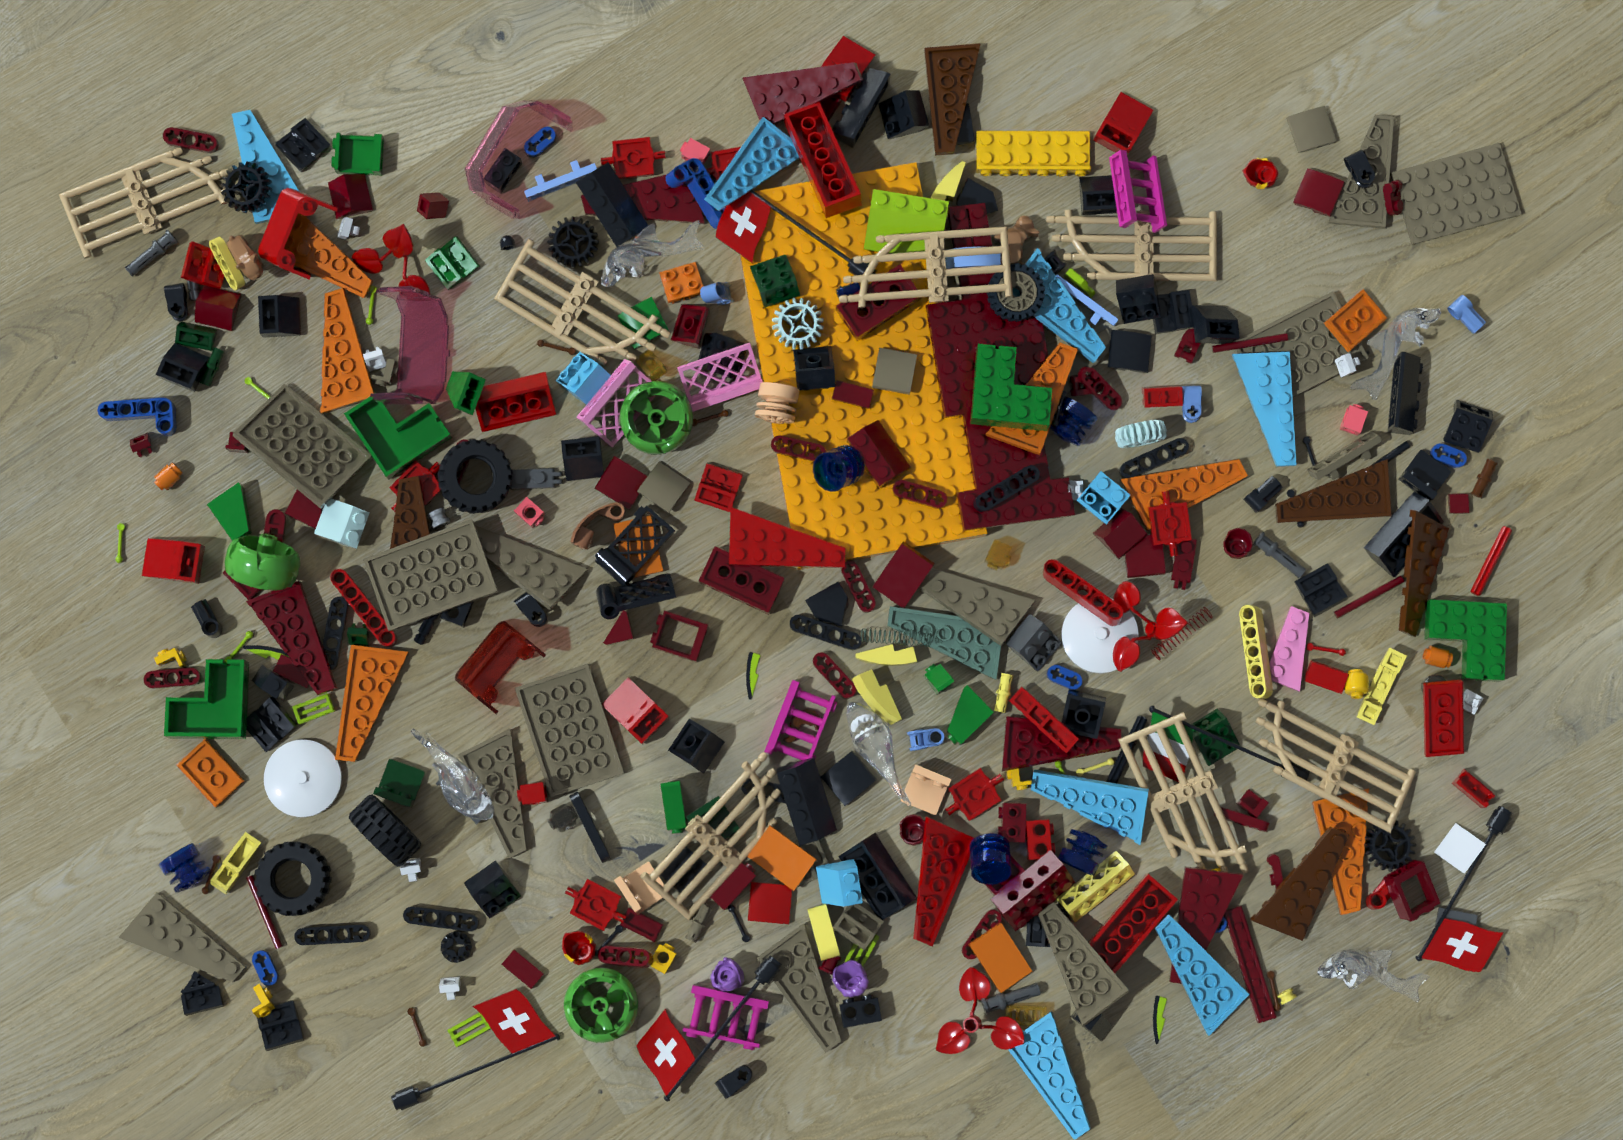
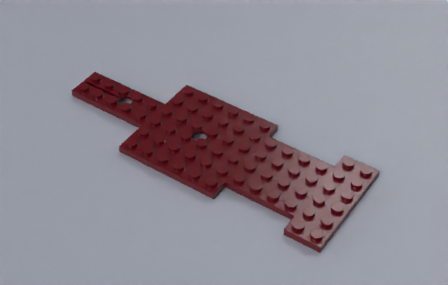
M985 203L948 207L947 214L950 230L970 229V226L971 229L989 228ZM990 235L952 238L953 249L962 247H992ZM995 273L958 276L959 286L988 285ZM987 293L961 294L962 300L927 304L926 312L944 418L963 416L975 490L957 493L963 531L1074 516L1075 511L1071 488L1070 492L1068 490V485H1070L1069 477L1050 480L1045 444L1040 455L985 436L992 426L970 424L978 344L995 345V349H998L999 346L1017 347L1014 384L1026 385L1048 358L1043 324L1033 316L1018 322L1002 319L1001 316H997L995 311L991 309L990 303L987 300ZM1034 465L1039 469L1040 476L1037 481L991 509L979 512L974 508L973 501L978 495L1026 466ZM1028 471V474L1022 477L1023 480L1032 477L1034 472ZM1011 479L1010 486L1013 489H1018L1019 481ZM996 488L994 495L996 498L1001 499L1004 493L1000 488ZM990 497L981 500L979 505L985 506L987 502L991 501Z

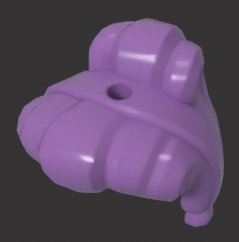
M724 957L723 961H719L715 970L711 973L712 986L714 989L721 990L722 992L740 988L744 983L743 970L735 961Z
M849 960L844 962L833 971L832 981L844 997H858L868 987L869 981L866 971L857 961Z

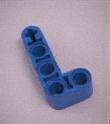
M692 158L670 171L666 175V183L671 188H677L686 183L710 225L717 229L725 208L718 211L704 200L714 186V182L702 162L697 158Z
M167 398L106 401L99 404L97 409L99 416L106 421L155 418L156 428L164 436H172L177 429L176 407ZM169 403V410L162 412V405ZM150 405V411L143 413V406ZM126 406H131V412L124 415L123 409ZM110 408L113 412H108V415H106L104 412ZM170 422L169 430L163 431V424Z

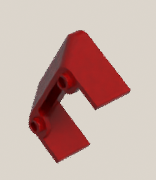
M293 188L283 189L280 192L259 245V256L284 270L310 280L311 274L295 268V255L291 251L284 249L298 213L304 216H311L315 213L318 205L337 212L338 207Z

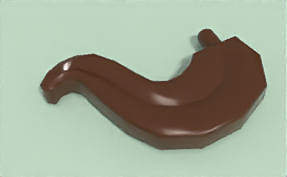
M801 710L820 718L814 710ZM795 716L791 718L790 727L799 730L803 724L814 725L815 730L819 729L818 725ZM790 735L789 738H784L783 741L791 743L797 738Z

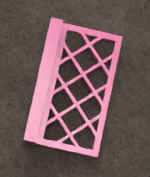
M750 342L677 367L686 396L691 404L692 412L758 390L760 383H763ZM748 349L749 356L746 361L738 358L741 351ZM727 356L732 359L728 367L719 364L723 357ZM735 360L744 364L740 372L731 369ZM710 363L714 365L710 373L701 370L704 364ZM747 366L755 370L754 375H743ZM717 367L726 370L721 379L713 375ZM692 369L696 372L692 379L684 377L683 371ZM729 372L737 375L734 382L729 383L725 381ZM699 373L707 376L703 385L695 382ZM711 378L719 381L716 388L706 387ZM692 385H696L701 390L698 394L691 396L689 391Z
M624 359L576 418L613 448L624 435L618 421V415H620V412H618V402L624 401L625 398L617 399V391L620 388L626 387L627 396L630 392V387L643 384L642 379L645 381L644 383L652 381L636 368L631 361ZM633 372L637 373L639 383L629 384L630 375ZM656 395L647 398L651 402ZM609 402H614V412L605 413V405ZM634 411L633 421L639 417L640 412ZM615 415V426H606L605 416ZM595 417H602V427L595 428L591 424ZM607 429H615L616 436L611 441L606 438Z

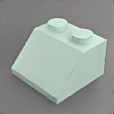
M330 499L324 505L314 534L357 549L370 512Z

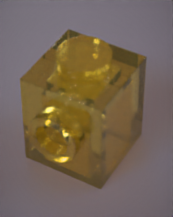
M994 539L984 561L988 563L987 567L996 571L998 568L1002 570L1003 566L1007 567L1012 557L1009 555L1012 547Z

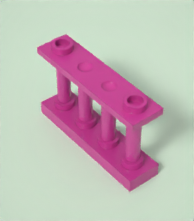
M1119 150L1110 156L1109 161L1119 227L1127 228L1136 221L1151 223L1153 233L1166 227L1167 219L1157 156L1153 155L1143 163L1128 161L1127 151ZM1129 168L1143 171L1144 180L1131 178ZM1132 186L1146 188L1147 197L1133 195ZM1135 203L1148 205L1150 215L1136 213Z
M792 680L764 752L772 755L773 751L776 753L779 751L799 760H806L812 757L816 759V755L813 754L830 712L834 713L838 703L834 701L836 696L832 695L830 701L801 690L802 688L798 687L800 682ZM800 697L827 708L823 719L794 708L795 706L791 705L793 699ZM793 715L820 726L816 737L787 726L788 724L784 723L786 717ZM780 733L783 735L786 733L813 744L809 755L780 744L781 742L777 741Z
M692 985L691 993L695 994L696 1000L690 1028L683 1027V1032H687L686 1036L697 1038L698 1035L712 1038L717 1032L722 1004H725V1000L733 1002L734 1011L745 996ZM706 996L714 998L713 1001L715 1002L709 1032L697 1030L703 1000H706ZM749 997L744 1003L745 1005L752 1006L751 1010H753L747 1040L735 1038L741 1008L730 1022L728 1036L719 1035L717 1039L743 1044L744 1049L755 1050V1047L759 1048L760 1043L754 1042L760 1013L763 1012V1009L768 1008L769 1001Z

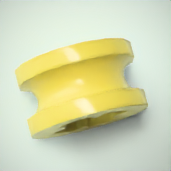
M1289 988L1277 995L1281 999V1005L1297 997L1296 994L1292 993L1293 988Z

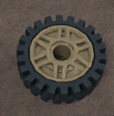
M1015 263L1010 264L1012 289H1018L1020 296L1007 298L1005 297V291L987 293L988 303H990V307L995 311V314L1011 322L1026 320L1033 316L1041 307L1045 297V286H1043V280L1040 279V275L1034 272L1033 268L1027 267V265ZM1003 272L995 273L988 285L1004 284Z

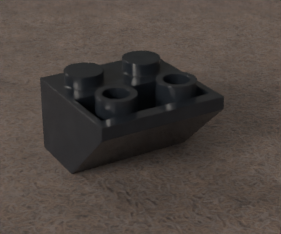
M905 90L878 103L888 139L917 133L929 127L920 90Z
M1112 176L1079 177L1081 215L1117 213Z
M1154 274L1116 280V296L1124 324L1161 318Z
M282 295L258 296L259 334L263 338L301 336L299 297Z
M1192 305L1195 343L1225 344L1240 339L1238 319L1226 306Z
M174 343L162 358L155 375L160 379L195 392L204 373L205 364L208 363L210 357Z
M599 436L561 440L566 481L601 478L604 468Z
M496 860L464 882L472 898L489 919L521 897Z

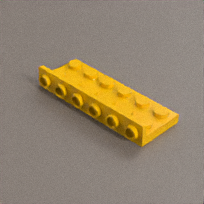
M976 131V173H980L981 176H991L992 173H999L1000 176H1010L1011 174H1018L1019 176H1029L1030 174L1048 176L1049 174H1056V176L1063 177L1068 174H1075V176L1082 177L1091 171L1090 131Z

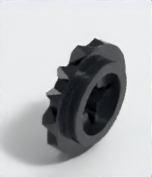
M451 932L441 942V952L444 958L450 962L458 963L464 961L469 957L472 950L469 937L462 932ZM454 939L457 944L464 945L458 949V956L455 950H448V948L454 945Z

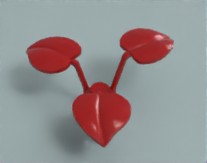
M404 224L388 230L383 235V242L390 249L384 256L379 257L378 252L371 248L359 249L353 253V262L363 271L370 274L379 273L383 268L381 261L385 260L391 253L397 258L404 257L402 276L404 280L399 282L401 292L408 298L419 301L428 300L432 297L429 285L422 277L417 275L407 277L406 275L409 254L413 251V242Z
M1124 581L1118 586L1113 601L1123 608V613H1127L1131 609L1133 613L1148 623L1145 626L1147 636L1134 637L1131 640L1124 636L1116 642L1113 649V662L1117 670L1122 672L1134 665L1139 659L1140 646L1135 641L1151 640L1152 638L1166 640L1179 633L1188 624L1175 609L1169 607L1162 609L1158 613L1156 622L1149 620L1135 610L1134 606L1138 605L1141 601L1140 591L1133 583Z
M970 967L964 972L959 984V993L962 999L965 1001L974 1000L970 1016L964 1020L963 1028L958 1022H947L941 1027L936 1045V1051L956 1054L968 1048L971 1041L969 1035L965 1032L974 1033L979 1028L994 1029L991 1033V1040L1000 1049H1012L1023 1045L1025 1042L1023 1030L1013 1018L1007 1016L999 1017L996 1021V1026L982 1025L981 1019L974 1015L977 999L987 998L991 991L989 979L974 967Z

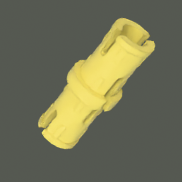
M1001 673L1000 685L998 690H996L997 699L994 711L1006 713L1014 675Z

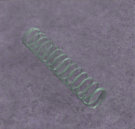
M866 628L864 629V639L862 642L866 641ZM871 629L869 630V640H870V642H871V639H870V637H871ZM876 629L874 630V640L876 637ZM881 629L879 630V640L881 637ZM884 630V640H883V642L885 641L886 630ZM894 631L893 643L895 642L896 631ZM899 631L898 643L900 642L901 631ZM904 631V641H903V643H905V636H906V632H905V631ZM931 633L928 635V647L931 645Z

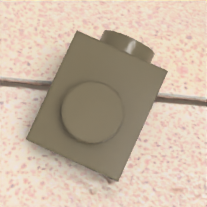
M387 358L383 377L372 375L371 377L376 385L386 387L387 384L392 385L393 379L397 377L399 371L397 362Z

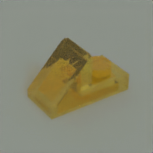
M650 350L642 353L635 361L651 381H656L667 371L664 364Z

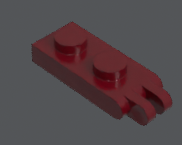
M1195 539L1182 541L1177 544L1178 556H1174L1171 580L1174 581V589H1178L1179 582H1182L1181 590H1185L1186 583L1191 581L1197 543Z

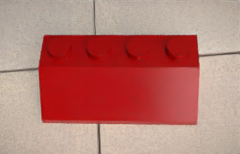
M546 372L484 386L475 408L482 432L556 415Z

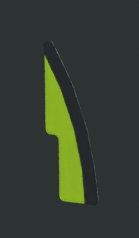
M243 646L244 649L263 658L271 656L279 660L281 654L289 657L283 650L273 647Z
M749 652L746 669V686L749 700L752 698L758 674L755 671L760 658L759 654Z
M1160 996L1155 997L1153 1010V1032L1156 1044L1159 1043L1165 1018L1162 1015L1167 1001L1166 998Z

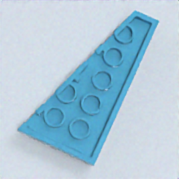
M251 110L233 113L232 118L242 163L245 165L248 161L251 164H258V168L263 167L265 169L264 172L269 174L267 179L272 181L268 185L272 188V191L267 192L271 198H265L264 200L267 204L261 203V209L255 208L253 212L255 224L268 222L280 192L285 188L299 190ZM247 173L251 181H258L255 174Z
M762 117L704 200L720 211L798 160L799 156L791 138L766 118Z
M1037 248L1025 263L1027 267L1033 268L1034 272L1040 275V279L1043 280V286H1045L1043 303L1033 317L1070 346L1077 348L1079 353L1094 363L1106 346L1085 320L1086 317L1079 311L1075 301L1060 279L1055 276L1051 270L1052 267L1044 260L1041 251ZM1013 288V296L1019 297L1020 291Z
M1290 352L1232 354L1276 467L1296 466Z
M1034 769L1031 785L1032 791L1050 800H1055L1063 804L1064 807L1079 812L1080 815L1105 828L1109 827L1117 831L1119 835L1126 836L1134 840L1135 843L1141 844L1149 789Z
M1168 914L1155 929L1206 1034L1210 1036L1250 994Z
M1051 1011L1023 1031L1025 1039L1023 1045L1008 1050L1075 1140L1090 1130L1091 1126L1053 1012Z

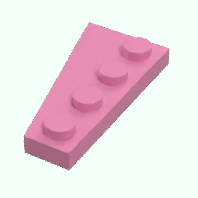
M1291 606L1269 664L1273 682L1300 692L1309 613Z

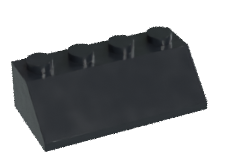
M872 68L869 69L868 73H863V81H861L859 89L855 88L850 98L852 101L850 105L846 104L841 114L843 117L841 121L837 120L832 128L837 140L852 148L855 146L890 83V73Z
M609 162L576 182L616 247L649 227Z
M1401 352L1394 358L1387 433L1411 435L1417 429L1418 420L1415 419V412L1419 410L1417 393H1420L1421 382L1418 381L1419 374H1422L1423 363H1420L1421 357L1407 352Z
M1413 492L1364 547L1369 556L1393 578L1405 566L1406 547L1410 545L1411 537L1408 534V527H1412V517H1409L1410 510H1416L1440 524L1444 523L1430 500L1416 492Z
M812 757L777 768L776 774L799 846L818 841L835 832L837 827L815 758Z
M876 833L838 856L841 861L854 859L858 869L861 893L875 915L881 920H884L917 899Z

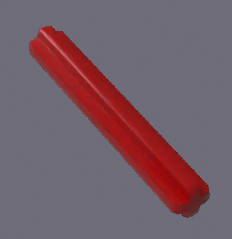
M1506 526L1501 528L1471 589L1472 594L1476 596L1481 595L1512 533V529Z

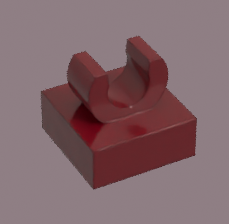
M148 432L130 439V447L133 453L137 452L140 458L142 457V449H147L149 454L152 453L151 438Z

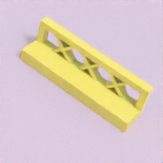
M1115 851L1056 900L1067 911L1070 918L1077 922L1133 877L1135 873L1123 857ZM1116 859L1121 862L1116 867H1110L1111 863ZM1105 872L1104 877L1095 879L1098 873ZM1083 885H1089V889L1080 892ZM1068 897H1074V901L1067 906L1064 901Z

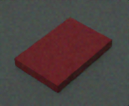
M902 542L873 585V588L900 607L905 608L935 563L905 542Z

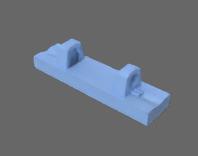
M573 161L570 163L573 172L547 182L544 181L542 174L535 176L538 185L524 191L528 202L575 184L578 180L597 169L595 163L580 168L578 161Z
M1058 274L1056 275L1070 295L1095 312L1089 322L1096 325L1102 318L1112 326L1117 323L1118 319Z

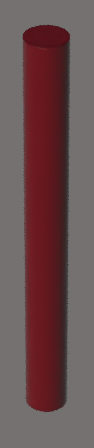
M1284 333L1213 345L1212 352L1218 353L1288 341V334Z
M1398 576L1334 611L1335 617L1338 619L1404 583L1403 578Z
M254 876L246 877L275 949L283 947L268 909L262 903L261 897H258L256 893L258 890L257 886L254 885Z

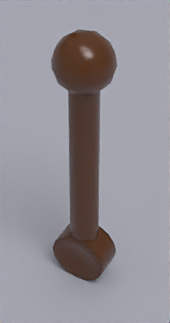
M543 340L537 341V345L539 347H550L553 349L568 352L570 355H574L576 353V350L573 347L568 349L565 347L545 343Z
M723 410L722 413L711 415L698 420L693 419L692 426L695 427L698 425V423L715 419L721 416L727 417L729 415L728 410Z
M215 855L212 858L213 865L210 870L206 885L202 888L203 894L209 893V885L212 876L214 874L217 863H219L221 860L220 856Z
M1268 971L1267 977L1270 979L1275 1003L1274 1010L1280 1011L1281 1005L1278 1003L1273 979L1275 974L1273 971Z
M409 1008L407 1013L413 1020L420 1040L419 1045L424 1047L427 1042L423 1039L417 1023L416 1011L414 1008Z

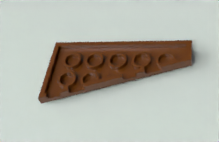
M1388 459L1275 504L1276 523L1390 517Z
M1329 827L1315 843V847L1308 855L1306 854L1301 859L1303 861L1287 875L1275 889L1272 897L1262 904V908L1250 920L1303 941L1349 834Z

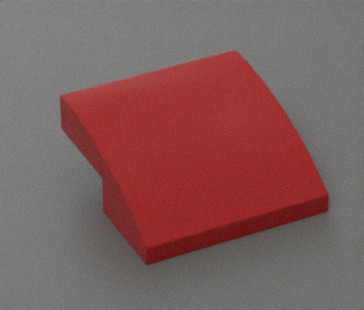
M193 241L189 243L181 278L220 289L224 274L211 249Z
M706 463L694 501L730 512L743 474Z
M751 882L747 921L789 924L792 889L786 885Z

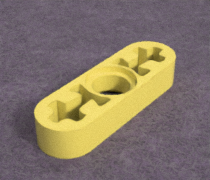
M221 237L210 240V249L229 286L233 290L244 287L245 280L240 270L236 268L237 264L225 241Z

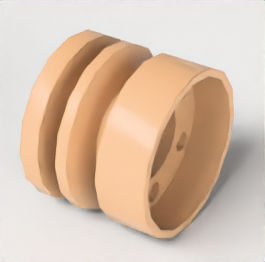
M760 383L758 397L766 400V402L757 403L756 407L763 410H756L755 417L776 424L794 423L795 417L790 414H795L796 409L788 405L798 402L799 389L779 383Z

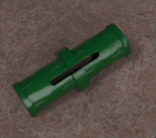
M213 347L208 363L205 364L206 367L199 381L200 383L211 387L216 372H219V365L225 351Z

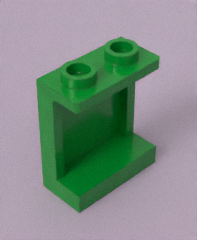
M336 132V138H333L332 142L335 156H332L331 166L337 174L382 176L384 137L382 134L353 136L341 135V133Z

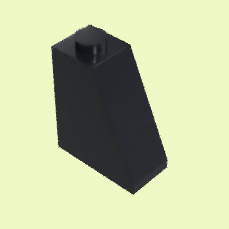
M264 665L259 668L251 680L259 688L283 702L294 688L293 684Z
M1075 1010L1070 1017L1081 1025ZM1101 1014L1084 1026L1087 1031L1100 1041L1103 1040L1113 1027Z

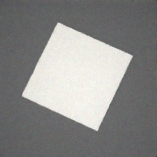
M1455 823L1434 853L1465 874L1486 844Z

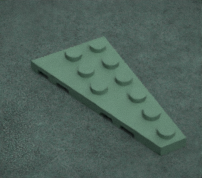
M890 606L888 627L898 632L901 631L902 634L905 631L908 637L909 632H911L910 638L914 639L915 632L916 641H919L920 632V643L922 644L925 632L926 646L928 644V635L931 633L930 648L994 680L997 679L1001 646L959 616Z

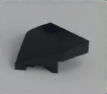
M968 178L960 195L956 198L957 206L985 203L987 214L998 211L994 193Z
M839 582L832 584L805 600L814 617L818 618L819 621L835 623L838 626L843 625V618L849 603L848 597Z
M194 971L186 987L181 990L184 1015L188 1016L224 1007L220 987Z

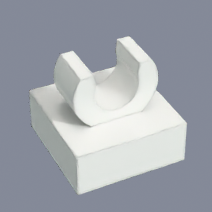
M345 217L341 221L337 238L345 240L349 235L356 236L359 234L360 227L352 226L353 219Z
M376 347V351L369 352V350H366V353L363 354L369 372L386 366V359L382 349H379V347Z
M1350 353L1335 359L1341 378L1357 371L1355 367L1361 364L1359 358L1352 359Z
M1069 480L1068 490L1070 492L1071 488L1072 499L1076 501L1083 493V481Z
M1465 689L1463 692V709L1475 715L1483 697Z
M420 858L408 860L403 866H400L401 875L408 874L409 882L417 881V872H421Z
M460 977L440 979V993H446L447 1000H455L456 991H460Z

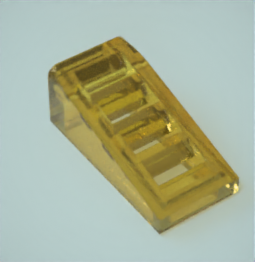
M1006 1006V1016L1012 1018V1011L1015 1009L1016 1022L1023 1026H1031L1036 1022L1037 1011H1040V1019L1047 1014V1006ZM1021 1010H1024V1021H1020ZM1029 1010H1032V1021H1028Z

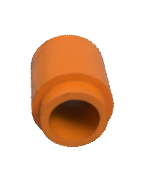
M172 462L154 476L156 479L154 483L161 490L165 488L168 491L181 478L180 476L183 472Z
M1430 645L1428 649L1425 648L1423 659L1425 664L1449 668L1453 660V653H1450L1447 649Z

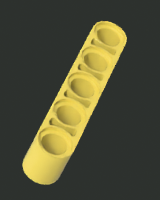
M1245 605L1240 609L1239 617L1249 689L1253 697L1267 699L1273 693L1263 614L1259 607ZM1252 609L1253 617L1250 619L1248 613ZM1252 629L1256 630L1254 637L1251 636ZM1257 647L1258 650H1259V653H1258V655L1255 657V656H1254V649ZM1260 666L1261 673L1258 676L1256 673V669ZM1261 685L1264 687V692L1262 694L1259 693V687Z

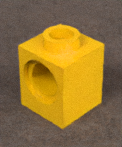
M667 943L664 946L659 944L653 955L651 967L666 974L677 955L674 952L675 948ZM660 952L668 953L669 960L666 963H661L658 960Z

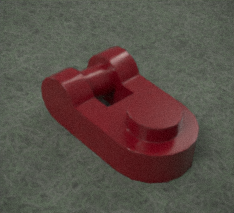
M1394 180L1383 186L1385 207L1390 216L1399 215L1403 210L1400 194L1402 183L1399 180Z
M1194 328L1188 329L1184 333L1174 354V357L1186 359V362L1190 364L1201 344L1195 343ZM1184 346L1191 349L1190 353L1183 350Z
M1085 374L1086 379H1090L1092 382L1094 381V379H1092L1089 376V374ZM1078 375L1070 376V383H1072V389H1070L1071 396L1092 394L1085 386L1080 388ZM1102 383L1096 386L1097 393L1103 389L1104 385Z
M273 509L269 511L266 516L264 534L277 537V541L284 543L286 516L281 510ZM271 529H278L277 535L271 534Z
M1269 854L1266 861L1272 867V874H1269L1271 886L1275 885L1276 889L1283 881L1280 859L1275 854Z

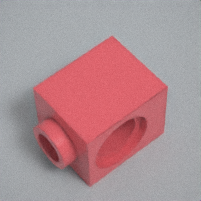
M692 138L688 142L685 141L680 149L682 159L688 161L692 158H697L703 165L711 153L710 148Z
M1357 404L1347 407L1340 430L1358 436L1362 431L1368 411H1365L1364 407Z
M528 497L514 510L531 528L535 525L538 527L545 519L543 517L545 513ZM529 509H534L536 515L533 518H527L526 512Z

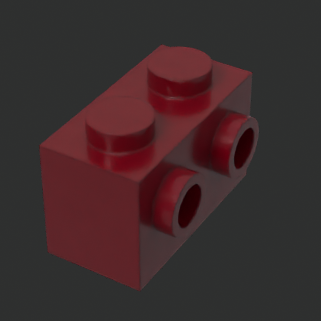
M1002 803V807H998V818H1001V826H998L997 838H1001V842L1025 843L1027 804Z

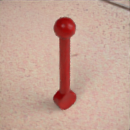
M1312 643L1306 645L1308 651L1314 649L1338 653L1340 656L1346 654L1345 649L1337 650L1314 646Z

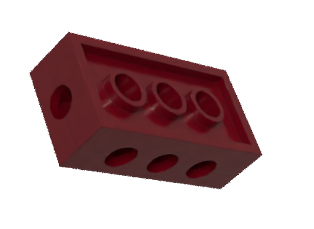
M899 264L887 273L905 272V270ZM911 279L875 281L868 284L867 293L889 292L891 289H897L898 291L918 289ZM921 297L882 300L884 303L882 306H876L873 301H866L865 308H858V302L839 303L836 305V311L856 341H858L921 300ZM859 310H865L868 314L864 317H861L858 315L857 312Z
M714 546L699 578L700 584L769 615L785 581L784 577L760 566L729 565V552ZM722 568H727L730 571L727 577L719 575V571ZM739 576L746 577V584L739 585L736 582ZM762 584L765 590L762 593H756L754 591L755 585Z
M1050 850L992 897L991 901L1016 932L1019 928L1024 927L1031 918L1038 915L1047 905L1053 903L1064 891L1069 890L1075 881L1064 864Z

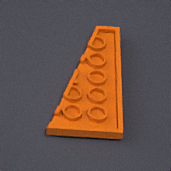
M298 213L284 248L295 255V266L362 298H366L373 280L306 216Z
M344 288L325 293L324 298L325 324L323 329L324 347L322 351L321 414L362 402L375 393Z
M1063 343L1057 345L1026 384V386L1052 388L1050 425L1078 350ZM992 426L985 436L1040 455L1049 428L1047 431Z
M1237 459L1120 479L1126 492L1130 494L1129 498L1146 530H1149L1148 507L1158 506L1163 503L1162 492L1170 491L1171 502H1187V508L1248 475L1240 460Z
M351 645L335 760L356 762L409 652Z
M1369 788L1364 789L1363 791L1369 793ZM1352 793L1337 796L1365 812L1368 811L1367 801ZM1326 799L1313 801L1312 805L1320 837L1329 827L1349 834L1331 875V880L1340 915L1360 911L1366 820Z

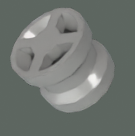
M444 507L427 514L428 519L432 521L431 526L433 529L450 523V519L445 515L446 510Z

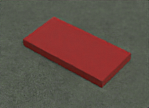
M1450 680L1423 683L1425 757L1464 754L1463 681Z

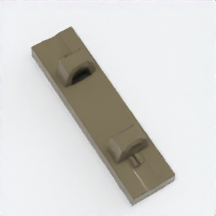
M1370 431L1307 470L1310 476L1317 480L1326 475L1334 480L1339 477L1337 468L1357 456L1364 459V461L1371 458L1369 449L1382 442L1378 434Z

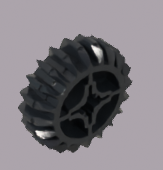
M248 161L245 165L239 162L238 167L232 165L233 171L226 170L227 174H229L228 177H222L226 181V183L221 184V187L225 189L221 192L223 196H226L224 201L229 202L228 206L234 208L237 212L247 213L249 210V212L253 213L255 208L260 210L261 203L267 204L264 199L271 198L267 194L268 191H272V188L268 186L272 183L270 179H267L269 174L264 172L265 169L263 167L258 168V164H251ZM247 173L255 174L258 181H251ZM235 194H242L246 202L238 201Z
M574 216L571 217V222H568L567 217L564 218V224L558 221L559 228L552 227L555 233H549L548 235L552 239L547 241L549 245H553L548 248L549 252H554L552 254L553 259L559 257L557 259L559 264L565 260V267L571 262L572 268H575V263L577 262L582 267L581 261L583 260L588 264L589 260L587 257H595L591 251H598V248L593 245L599 244V240L595 239L598 237V234L592 233L595 230L594 226L588 228L589 221H585L582 224L583 219L581 217L578 219V222H575ZM572 228L580 229L587 235H576L573 233ZM567 231V238L558 244L560 235ZM570 235H572L573 239H575L576 241V250L574 249V246L570 244ZM589 240L586 250L580 254V246ZM560 249L572 250L575 256L565 255Z
M1396 820L1392 830L1401 835L1402 838L1400 839L1392 838L1391 834L1374 824L1372 826L1375 831L1367 830L1371 837L1365 836V840L1369 841V844H1364L1365 848L1369 847V851H1365V855H1372L1368 859L1369 862L1376 860L1374 867H1378L1381 863L1380 869L1382 871L1386 869V866L1388 871H1393V865L1395 869L1400 868V864L1402 866L1407 865L1405 859L1412 861L1409 854H1415L1414 850H1410L1411 847H1416V843L1410 842V840L1415 839V836H1408L1411 829L1404 831L1406 824L1402 823L1398 827V820ZM1382 832V843L1375 847L1376 838ZM1387 841L1398 842L1394 844L1392 850L1390 848H1382L1388 844ZM1404 844L1403 853L1397 858V849L1400 845ZM1385 851L1391 857L1392 862L1382 859L1378 852Z

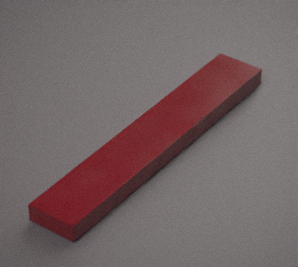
M1238 906L1228 909L1224 914V918L1227 921V928L1247 992L1250 994L1249 998L1257 1023H1262L1275 1019L1277 1017L1243 908Z

